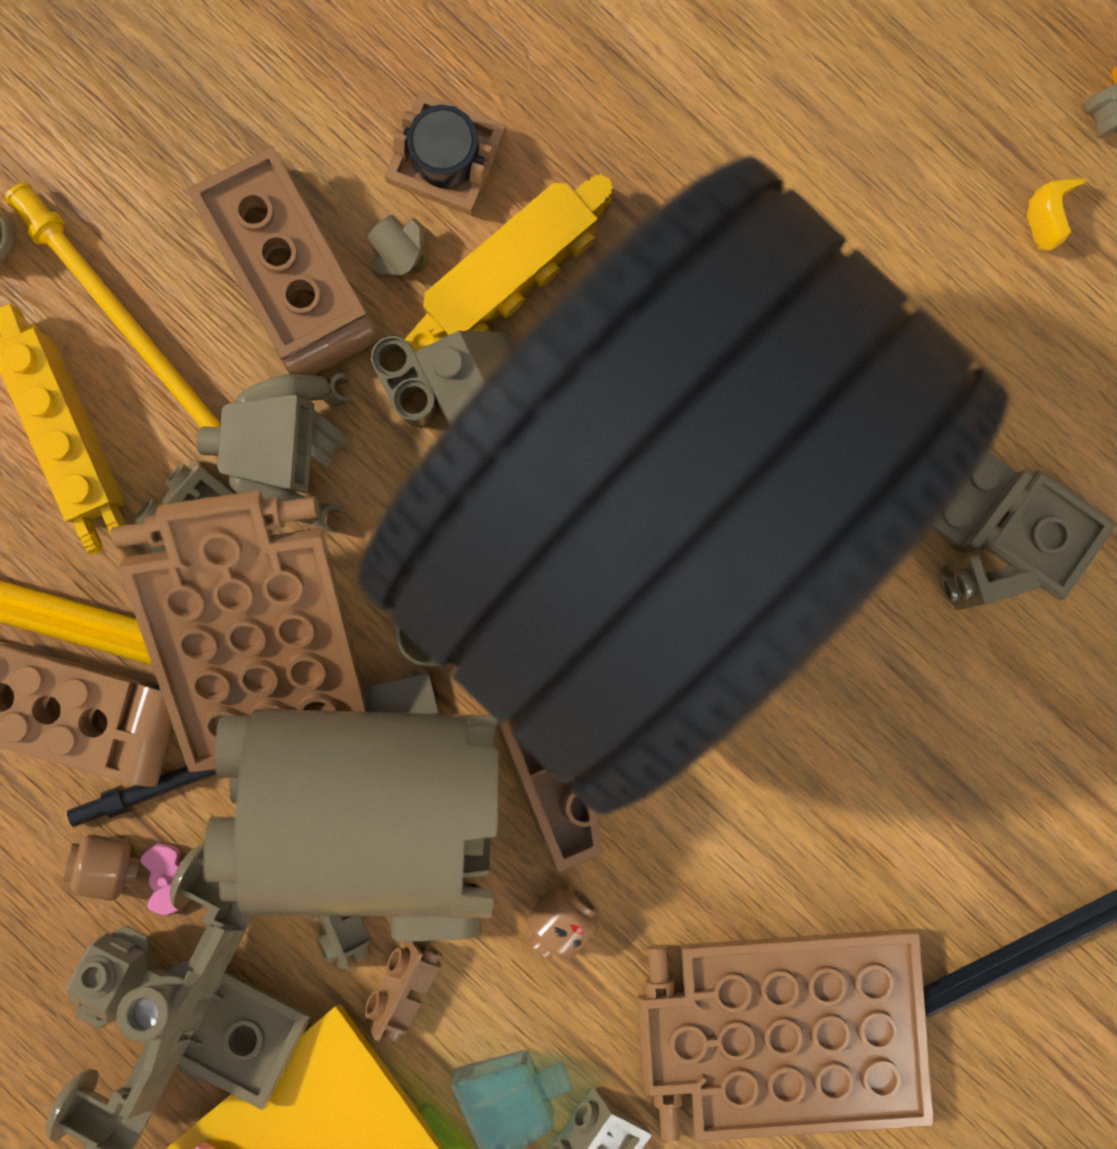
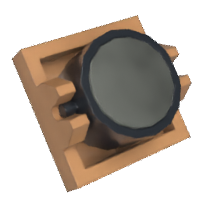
M419 91L411 112L403 113L401 133H395L393 142L394 154L384 176L386 182L472 216L505 136L506 126Z

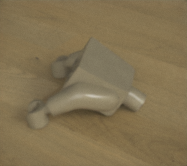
M343 373L336 374L328 380L323 376L285 374L259 382L243 390L237 396L235 403H228L223 406L220 427L203 426L199 428L196 437L197 450L201 455L218 456L217 468L219 473L230 476V486L237 493L261 490L263 499L280 497L282 502L307 498L298 493H308L314 403L310 401L324 400L325 403L331 406H338L350 400L351 396L339 395L334 387L335 384L340 385L348 382L349 378ZM322 503L318 505L319 517L295 520L306 524H313L316 528H323L326 532L335 533L338 531V528L329 527L326 524V513L330 510L343 513V510L338 505Z

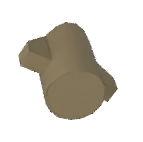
M390 215L377 223L369 232L367 241L379 253V256L370 265L378 274L408 275L419 273L426 268L428 256L425 251L424 227L417 219L412 218L403 226L394 215Z

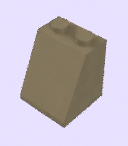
M459 330L414 352L449 423L492 372L512 352L515 346L508 332Z

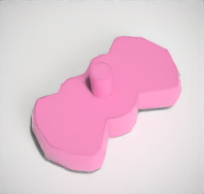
M158 843L147 849L140 858L141 863L151 872L148 883L153 893L148 901V909L156 914L166 916L181 910L174 908L170 900L171 883L180 865L179 858L181 852L170 844Z

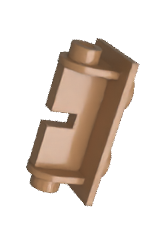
M414 941L403 942L400 948L398 947L392 952L387 963V974L379 989L371 993L365 1006L364 1019L374 1040L379 1041L383 1034L390 1040L398 1041L400 1035L407 1034L421 1006L419 999L408 996L410 990L424 995L427 994L441 968L439 962L441 953L425 946L421 952Z

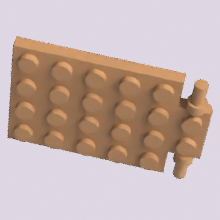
M261 490L165 504L159 505L156 515L146 517L143 523L117 526L111 529V539L115 547L148 543L151 547L164 545L166 549L163 552L124 557L119 565V569L189 773L216 769L215 743L221 715L250 716L254 709L370 712L323 528L272 534L271 529L283 528L285 522L319 517L316 497L282 502L280 497L263 499Z
M915 929L681 944L684 992H675L674 979L669 977L667 946L653 945L648 947L650 978L646 980V994L637 996L643 1089L646 1095L654 1097V1106L659 1109L661 1139L663 1141L672 1142L680 1139L678 1108L682 1106V1094H691L695 1142L934 1126L919 932Z

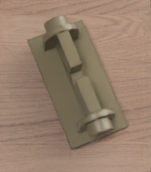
M307 916L310 920L313 918L317 920L322 935L317 937V943L322 956L328 964L334 962L335 967L348 970L350 966L346 957L351 955L353 962H356L371 954L368 946L372 942L360 916H348L344 919L341 916Z

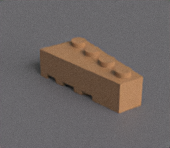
M511 717L503 724L497 721V730L551 865L560 872L602 854L603 848L598 813L582 803L572 793L571 785L575 778L567 782L558 780L512 735L513 730L518 724Z

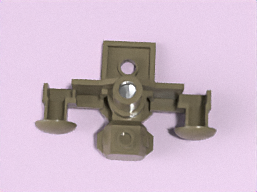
M205 843L195 847L182 860L174 874L170 888V900L174 908L182 909L191 900L209 908L202 921L208 926L191 959L165 971L161 969L156 952L151 950L150 937L130 926H125L112 933L100 935L91 942L70 978L66 989L70 1002L76 1006L77 1018L96 1028H102L117 1021L119 1029L127 1038L143 1042L146 1045L124 1088L115 1090L110 1099L94 1091L99 1076L98 1071L95 1069H87L80 1072L63 1087L56 1097L47 1119L46 1131L48 1138L52 1142H56L66 1134H69L85 1143L84 1149H134L177 1065L260 1110L267 1108L312 1015L226 971L254 915H243L239 910L238 902H222L220 899L219 882H206L204 876ZM243 1025L251 1027L257 1036L256 1047L250 1054L239 1052L234 1044L235 1033Z

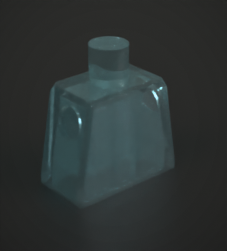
M521 1050L455 1068L451 1087L479 1149H523L554 1126V1109L550 1099L572 1090L569 1075L562 1062L538 1072L528 1050Z

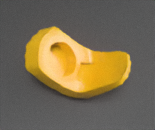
M1079 177L1050 181L1034 191V195L1029 199L1027 221L1038 250H1053L1064 243L1071 234L1063 208L1062 197L1077 186L1086 183V178Z

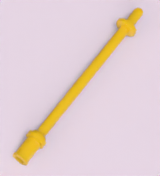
M28 182L18 183L9 189L5 194L6 199L4 200L28 227L29 237L36 244H46L51 247L199 427H220V421L63 234L65 221L60 214L50 211Z

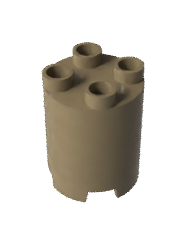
M254 709L250 716L221 715L216 733L215 768L217 777L230 778L231 803L236 804L235 817H211L209 819L204 844V876L206 882H219L221 901L238 902L239 910L243 915L491 918L494 890L463 886V879L489 876L490 837L497 836L499 749H494L497 720L492 715Z

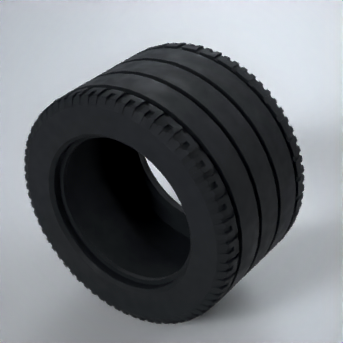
M753 155L739 158L709 172L670 198L609 251L535 325L457 413L403 483L376 526L358 573L359 585L367 596L381 610L389 611L393 609L391 614L392 620L441 667L453 661L458 667L452 674V678L500 724H503L511 717L518 724L513 730L512 735L558 780L567 782L575 778L571 785L572 793L598 814H609L632 805L666 786L725 739L785 684L883 584L947 510L989 452L998 435L1009 404V394L995 377L983 366L970 371L974 357L921 307L911 315L906 312L902 307L910 297L858 248L848 255L844 254L841 249L847 238L796 190L791 188L783 191L785 181L768 165Z

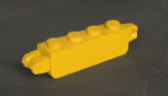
M602 173L600 175L595 174L594 177L591 176L589 181L586 180L574 191L567 183L553 182L424 293L423 305L427 314L405 338L413 352L459 330L490 332L488 325L501 314L507 318L517 311L526 300L523 295L537 284L541 288L552 281L561 270L558 265L568 256L573 254L576 258L587 251L596 240L594 234L597 231L598 218L604 214L605 209L608 210V206H611V201L613 200L612 192H614V187H612L611 178H607Z
M9 303L0 307V333L2 336L0 337V374L64 521L73 523L86 552L93 556L100 553L103 547L92 520L102 516L111 535L112 527L125 525L119 508L124 506V498L58 347L49 336L40 331L37 324L31 323L28 325L22 311Z

